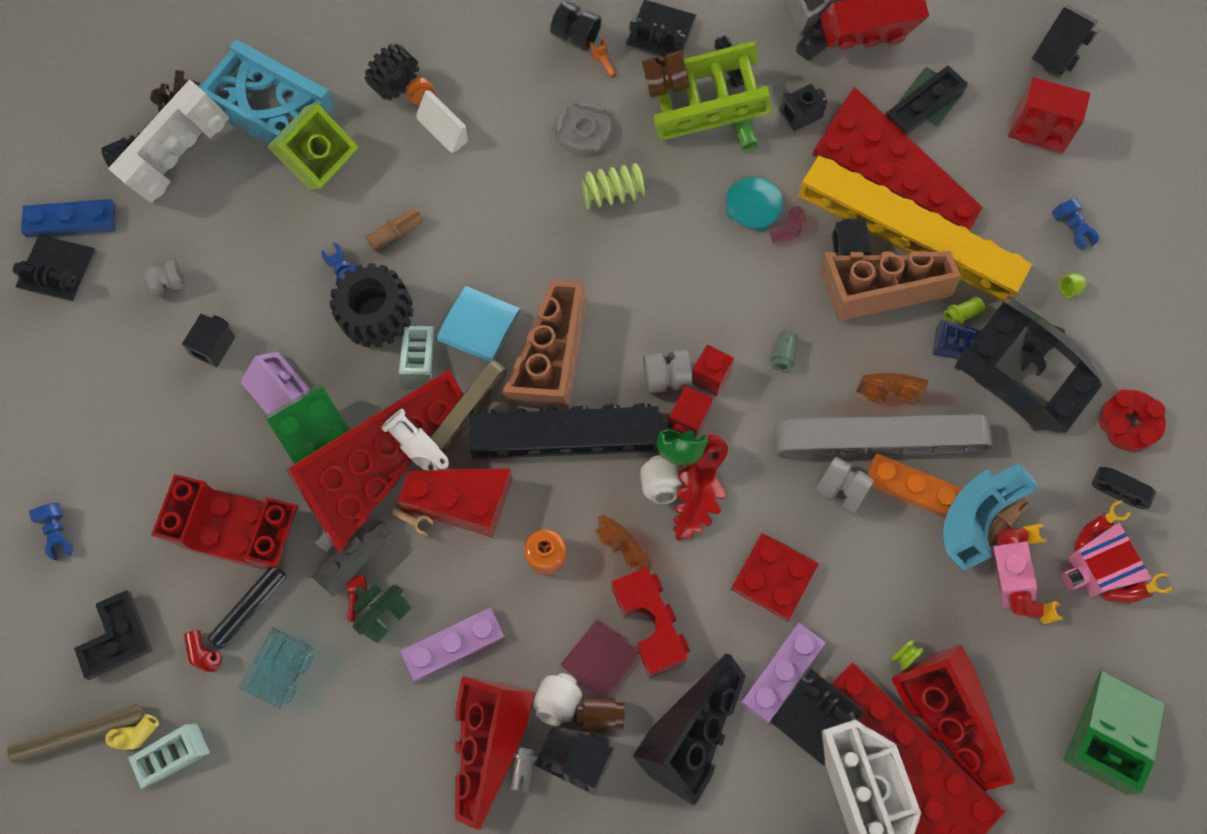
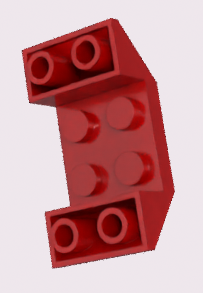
M174 474L151 535L195 553L254 568H277L299 506L266 497L265 502L215 490L205 481Z

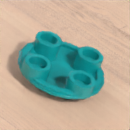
M756 176L745 177L735 182L728 190L725 201L728 218L742 226L758 231L767 230L770 224L774 223L782 214L784 205L782 193L778 187L769 180Z

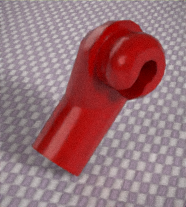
M201 631L186 632L184 640L190 665L204 672H213L220 668L222 662L221 654L218 651H211L203 647Z

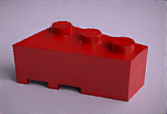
M845 0L833 3L820 18L828 48L840 47L841 50H846L855 45L873 47L879 43L886 42L889 45L899 44L930 15L926 0Z
M511 469L408 471L397 501L402 511L418 516H428L432 520L493 538L513 480Z

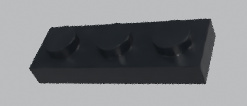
M947 65L887 111L885 116L907 136L966 89L968 83Z

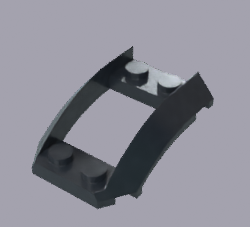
M1010 296L1002 301L1001 306L970 346L965 348L954 367L956 370H962L974 378L976 383L1002 400L1018 413L1034 431L1048 430L1053 431L1052 433L1066 434L1103 385L1091 359L1070 338L1043 317ZM1025 327L1055 347L1075 366L1074 370L1045 408L1019 384L995 367Z

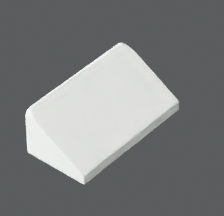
M425 91L417 112V120L450 153H455L468 143L466 125L431 91Z

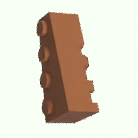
M824 252L820 271L838 321L954 296L961 278L951 252H910V255H895L894 252H882L881 255H863V252H850V256H836L835 252Z
M551 281L537 313L538 318L532 330H529L526 337V345L521 356L517 357L513 366V374L509 382H506L502 391L509 405L540 408L555 407L557 409L570 410L587 296L582 282Z

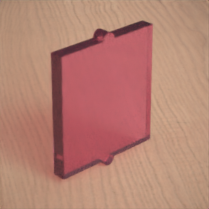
M596 620L560 666L578 679L580 686L585 685L598 697L605 698L639 653L621 640L619 633L614 634Z

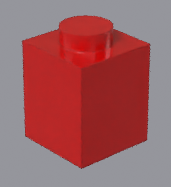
M707 344L692 369V384L718 396L731 373L735 358Z
M685 385L669 416L667 427L681 434L692 430L695 438H697L711 410L713 398Z

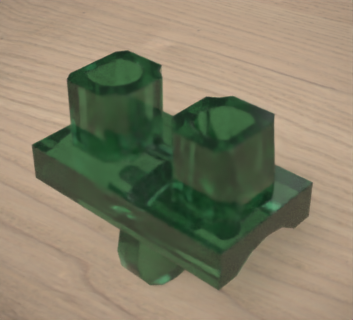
M376 584L367 592L360 587L354 591L360 599L352 606V609L359 614L367 605L370 607L352 626L358 634H365L368 638L378 643L390 631L378 617L387 609L397 620H400L411 609L407 600L401 595L404 591L397 584H392L376 602L373 599L382 591Z

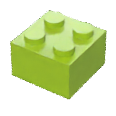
M318 103L305 106L267 146L309 190L321 189L359 148Z

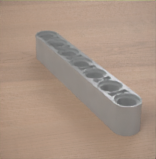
M981 414L787 419L774 424L776 454L782 458L874 456L875 453L880 455L981 453L993 448L989 417Z

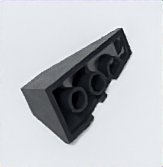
M725 654L650 728L633 755L649 777L692 805H696L713 776L716 766L711 764L717 745L723 746L726 735L721 732L727 715L734 713L746 676L731 654Z

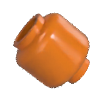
M541 529L532 533L527 538L524 545V556L527 565L533 572L540 575H550L559 571L566 561V545L564 539L557 532L550 529Z

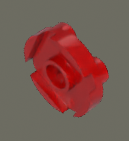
M1123 389L1102 406L1099 414V424L1101 429H1105L1109 436L1107 439L1115 447L1128 452L1142 451L1145 448L1151 447L1162 438L1166 429L1165 406L1161 401L1155 400L1144 392ZM1134 415L1138 419L1139 424L1135 425V427L1130 426V420L1126 419V416Z

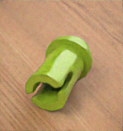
M978 296L959 305L951 304L944 311V319L950 327L963 326L964 321L984 314L985 305Z

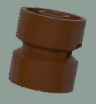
M681 50L666 54L664 60L655 57L642 61L651 98L666 95L668 89L677 92L690 88Z

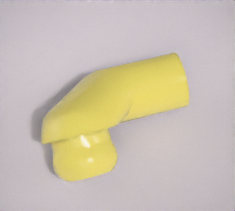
M147 714L137 726L111 729L106 734V744L110 748L138 749L158 727L159 722L154 716Z

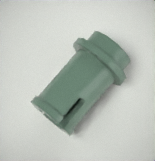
M787 331L779 333L776 353L771 357L773 368L781 372L790 371L791 367L795 365L793 356L799 337L791 331L789 338H786Z

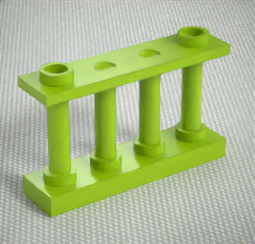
M756 42L741 43L733 47L684 59L690 88L686 89L690 106L673 110L669 91H667L666 95L658 96L662 113L653 116L659 141L772 113L768 86L757 88L751 66L758 64ZM740 68L746 92L729 96L724 72ZM712 76L718 99L701 103L696 80Z

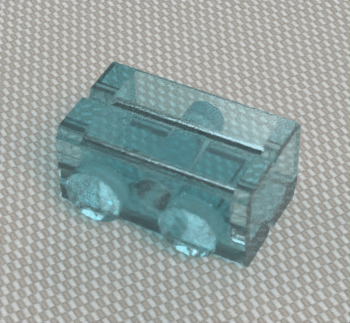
M272 627L239 689L280 709L283 703L288 704L292 700L297 689L294 683L300 672L304 674L309 669L313 661V655H311L313 648L305 642Z

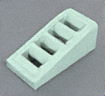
M434 326L403 327L404 334L402 336L399 364V380L402 388H418L432 379ZM410 339H426V342H410ZM409 350H425V352H409ZM409 362H424V364H410Z
M186 724L130 756L128 759L140 788L144 789L205 757L210 751L197 724ZM173 743L175 744V747L180 756L178 760L171 746V744ZM160 750H161V752H162V754H163V756H164V759H165V761H166V763H167V766H166V767H164L163 762H162V760H161V758H160V755H159V753H158V751H160ZM148 756L155 770L154 774H151L145 758Z

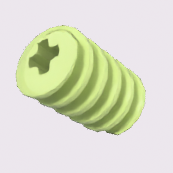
M637 163L631 165L630 172L625 165L620 166L619 175L614 167H610L607 177L602 169H598L596 179L590 171L586 172L584 181L582 179V190L587 210L590 209L592 200H595L600 208L602 207L603 198L607 199L610 206L613 205L615 196H618L622 204L625 203L626 194L630 195L633 202L636 201L638 192H641L645 199L643 176Z

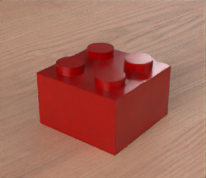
M1033 77L1015 109L1008 137L1016 139L1021 143H1030L1044 147L1049 151L1064 153L1084 122L1091 93Z

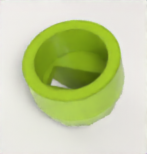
M1069 273L1061 276L1059 279V289L1066 298L1079 296L1086 289V279L1079 273Z

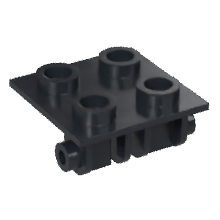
M644 0L636 20L632 19L629 31L631 32L626 45L663 56L680 50L683 51L696 14Z
M38 235L27 261L16 262L13 266V273L17 274L19 278L15 287L73 301L95 248Z
M810 669L807 675L803 676L798 682L796 689L770 722L824 766L826 763L822 730L853 720L859 722L866 712L814 670Z

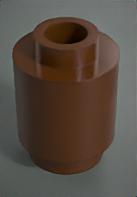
M583 698L582 704L577 705L575 724L582 725V732H590L592 730L597 733H615V730H623L624 702H616L615 698Z

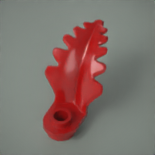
M716 434L706 435L708 443L701 459L695 464L679 471L678 478L685 484V487L676 492V496L684 501L675 507V512L680 513V515L675 516L673 520L675 524H678L673 527V531L676 532L675 538L678 541L683 540L685 537L693 538V531L702 533L703 527L701 523L710 526L712 519L707 512L720 514L721 508L715 499L726 498V491L720 483L716 472L728 455V446L726 441Z

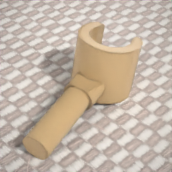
M397 508L392 510L391 514L413 526L415 533L419 537H427L428 534L420 531L418 525L426 522L433 526V521L430 517L420 516L416 518Z

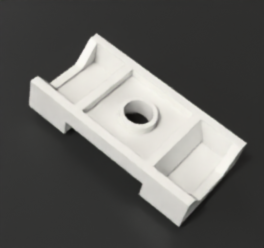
M189 80L108 169L127 186L150 203H153L156 198L164 194L166 187L171 183L164 176L167 170L176 165L178 158L187 148L195 144L197 137L202 132L211 139L215 133L223 129L225 122L230 117L202 89Z

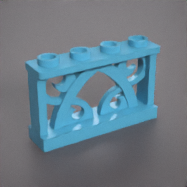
M237 39L229 46L230 52L201 86L198 85L230 117L227 120L232 126L239 125L253 138H262L269 144L281 133L280 130L276 129L277 126L281 124L287 126L289 124L287 118L291 116L294 119L305 106L318 103L327 114L334 107L328 89ZM240 66L237 77H231V74ZM257 75L263 79L260 82H255L254 77ZM272 84L277 86L276 97L280 107L266 110H251L247 89L262 90ZM222 85H236V88L227 87L222 90L223 93L230 94L227 99L216 95V92ZM287 92L293 95L290 98L287 97L289 103H286L283 99V95Z

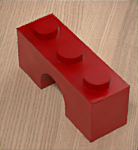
M645 567L611 581V590L623 618L635 613H642L649 616L655 625L654 633L649 638L637 642L636 646L648 677L652 678L685 664L687 661L686 653H689L690 649L684 635H677L673 623L677 622L671 605L669 603L664 605L659 594L663 592V587L658 575H651L649 568Z

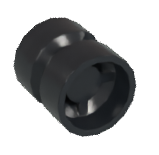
M564 0L555 11L550 26V33L564 41L571 39L573 45L587 51L590 49V42L594 44L601 28L602 18L588 10L581 12L580 6Z

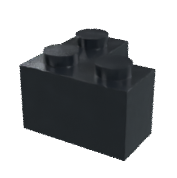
M1071 5L1064 6L1031 59L1059 75H1063L1066 70L1071 72L1080 59V56L1077 55L1079 49L1083 45H1090L1100 30L1095 27L1099 21Z

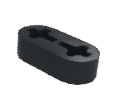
M1099 467L1092 481L1093 487L1100 492L1138 509H1149L1156 494V491L1151 486L1110 467Z

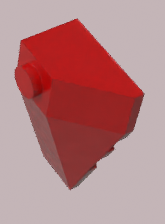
M962 644L932 654L891 678L906 709L914 717L918 715L930 728L929 734L937 742L941 740L953 753L954 761L984 791L1015 782L978 675Z
M462 676L455 708V721H461V741L455 742V753H460L461 757L460 772L455 776V820L473 829L482 828L528 726L534 692L514 685Z

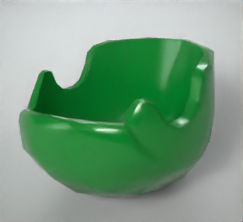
M665 429L659 432L656 440V446L660 455L668 462L679 466H690L698 462L703 456L708 443L706 435H702L697 440L692 430L681 434L677 431Z

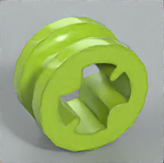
M912 638L891 657L893 662L898 661L900 663L902 671L924 651L922 648L914 646L915 641Z

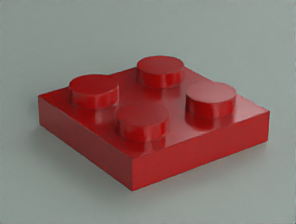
M761 533L736 578L731 591L788 622L819 563Z

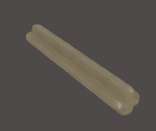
M134 704L12 743L7 747L8 759L10 762L18 763L105 735L111 729L136 725L145 716L144 710L141 705Z

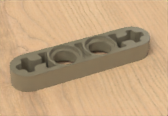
M495 360L489 362L431 436V439L445 455L448 454L470 425L469 414H477L506 377L508 369Z

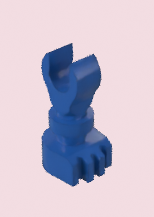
M1076 197L1060 204L1051 213L1056 221L1068 219L1067 225L1069 228H1073L1076 247L1084 250L1088 245L1083 236L1088 237L1091 244L1095 245L1099 241V235L1095 229L1084 223L1086 220L1084 215H1079L1078 212L1083 207Z
M333 243L337 251L336 255L327 256L323 249L321 250V255L325 263L333 267V272L337 276L336 281L338 278L343 280L346 277L344 273L347 270L355 271V266L357 265H350L348 261H344V253L341 247Z
M50 503L29 510L32 522L45 525L42 527L44 535H48L45 547L47 556L57 561L55 548L59 544L63 545L65 554L71 556L73 551L72 545L64 538L61 532L64 529L62 522H58L63 517L60 504Z

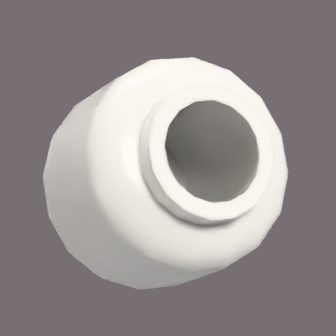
M661 455L654 456L647 461L640 470L642 490L645 497L656 504H669L677 499V490L684 487L678 478L679 471H681L680 466L668 462Z
M559 673L558 676H546L533 698L536 716L551 726L568 723L574 717L577 705L582 700V693L576 685V680L568 674Z

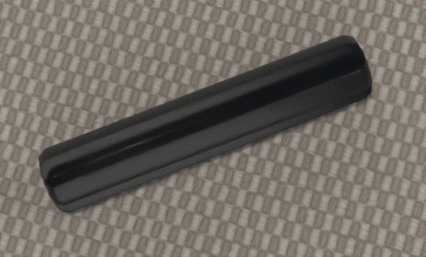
M278 567L268 568L208 635L207 639L218 649L224 648L285 579L286 575Z

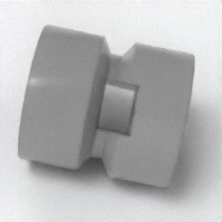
M687 349L669 351L666 357L662 353L643 355L644 376L648 394L666 392L668 387H671L674 391L683 390L685 385L692 388V371Z
M836 456L816 487L815 492L828 500L837 499L839 507L854 514L875 479L860 470L852 472L851 465Z

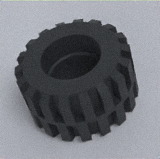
M368 263L366 268H363L361 264L355 266L356 270L353 272L347 270L344 273L346 277L343 280L338 278L335 282L337 289H332L330 294L333 298L329 302L334 319L345 335L350 337L352 342L357 345L361 342L363 347L370 348L371 343H373L378 348L383 347V342L387 341L388 344L395 342L393 338L396 335L401 337L404 334L403 327L409 328L411 324L409 317H412L414 312L411 306L413 305L412 299L401 278L398 277L394 270L389 271L387 266L382 264L378 268L375 263ZM375 297L386 298L383 306L376 312L367 315L358 314L361 306L367 300Z

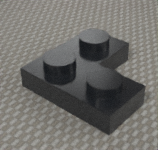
M128 590L95 604L106 634L74 648L83 676L87 680H91L152 652L133 596Z

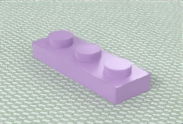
M490 607L400 652L413 681L418 682L504 640L505 637Z
M798 623L740 704L768 724L826 642Z

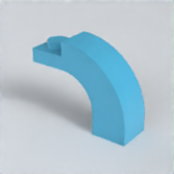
M1020 462L995 476L988 469L973 478L952 502L944 522L943 540L948 556L963 571L993 557L988 542V530L995 516L1006 506L1039 489L1036 480Z

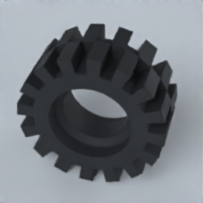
M395 43V45L389 44L387 49L385 47L380 49L381 54L378 55L376 53L373 56L375 60L368 63L370 68L365 70L367 75L364 77L365 81L384 100H392L393 97L396 99L399 97L400 92L404 94L409 82L417 78L415 72L419 71L418 61L402 46Z

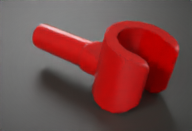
M363 575L352 577L346 584L349 595L348 622H355L357 594L367 593L368 591L367 580Z

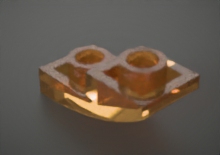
M898 373L869 374L862 377L856 392L863 394L864 398L874 402H886L890 393L896 394L899 399L904 401L914 400L918 402L926 391L929 380Z
M604 514L599 516V528L595 529L601 544L604 547L609 545L612 553L624 547L625 550L622 551V555L630 569L635 567L638 571L648 567L650 570L652 561L639 542L613 519Z

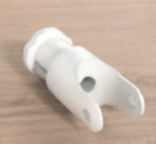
M403 409L394 413L382 425L381 429L384 432L389 431L401 444L400 448L423 470H430L428 465L432 466V470H438V468L442 470L448 467L449 461L446 455L421 428L417 429L405 417Z

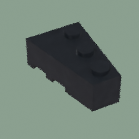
M552 728L534 766L595 795L612 759L613 747L609 746V738L590 730L589 735L578 731Z

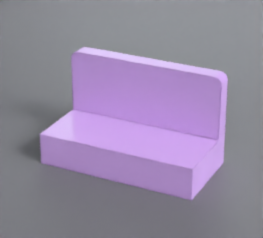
M278 351L255 356L241 379L242 385L266 414L271 413L310 390Z

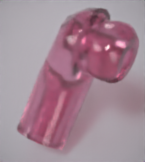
M794 206L789 209V216L785 226L770 230L771 240L774 244L796 238L802 233L806 223V215H804L805 211L802 207Z

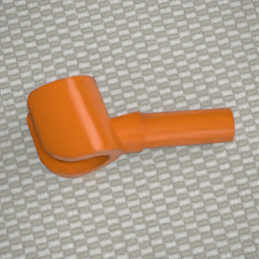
M600 38V48L594 47L593 43L590 42L592 58L596 61H601L610 78L615 77L616 73L607 57L606 40Z

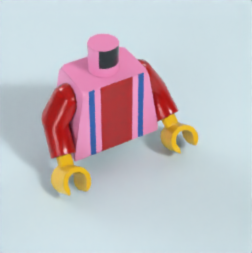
M1123 501L1114 502L1108 514L1102 513L1083 526L1073 544L1075 553L1069 556L1073 569L1062 573V580L1070 591L1084 586L1091 598L1101 596L1105 601L1121 604H1131L1152 597L1153 592L1169 594L1174 589L1173 586L1164 590L1159 589L1158 581L1161 578L1169 577V575L1159 573L1152 579L1121 524L1114 525L1113 522L1115 520H1125L1131 515L1132 511L1121 517L1115 513V506Z
M1043 524L1001 530L996 537L998 546H993L991 552L1002 609L1010 608L1015 615L1040 619L1044 625L1062 620L1063 617L1059 616L1055 608L1060 607L1057 601L1043 605L1036 602L1037 584L1029 545L1046 542V538L1042 539L1039 533V528L1044 527Z

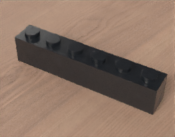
M638 403L633 405V407L625 408L609 404L604 405L600 409H589L587 406H574L571 410L544 407L539 411L514 408L502 413L485 409L478 411L477 414H469L470 452L473 460L658 452L656 440L660 432L659 406H651L648 403Z

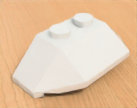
M857 720L822 730L826 769L849 834H914L921 811L896 744L863 726Z

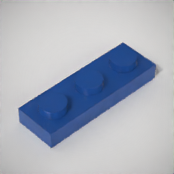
M112 199L24 205L22 209L21 232L25 237H37L38 235L50 236L115 231L116 204Z

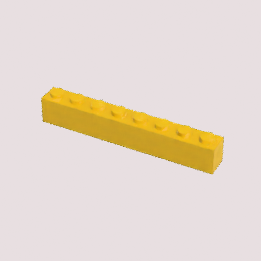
M818 155L802 181L798 197L843 220L848 218L866 220L868 233L909 254L910 252H951L961 275L960 280L1000 301L1009 296L1014 298L1032 266V263L1026 261L1021 255L1004 250L995 242L983 239L971 233L966 227L957 226L945 220L940 214L930 212L918 206L914 201L904 199L892 193L885 186L874 184L865 179L861 174L851 172L839 166L831 159H825Z

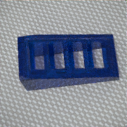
M940 320L936 327L933 355L959 360L965 348L970 346L971 340L977 337L980 330L955 322ZM948 336L953 337L952 344L947 343ZM960 338L964 339V348L959 346Z

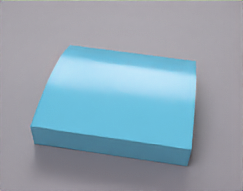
M465 286L447 315L437 340L491 362L504 346L506 335L519 317L520 308Z

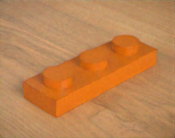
M875 453L867 471V475L875 479L871 485L872 488L946 518L952 502L963 489L878 453Z

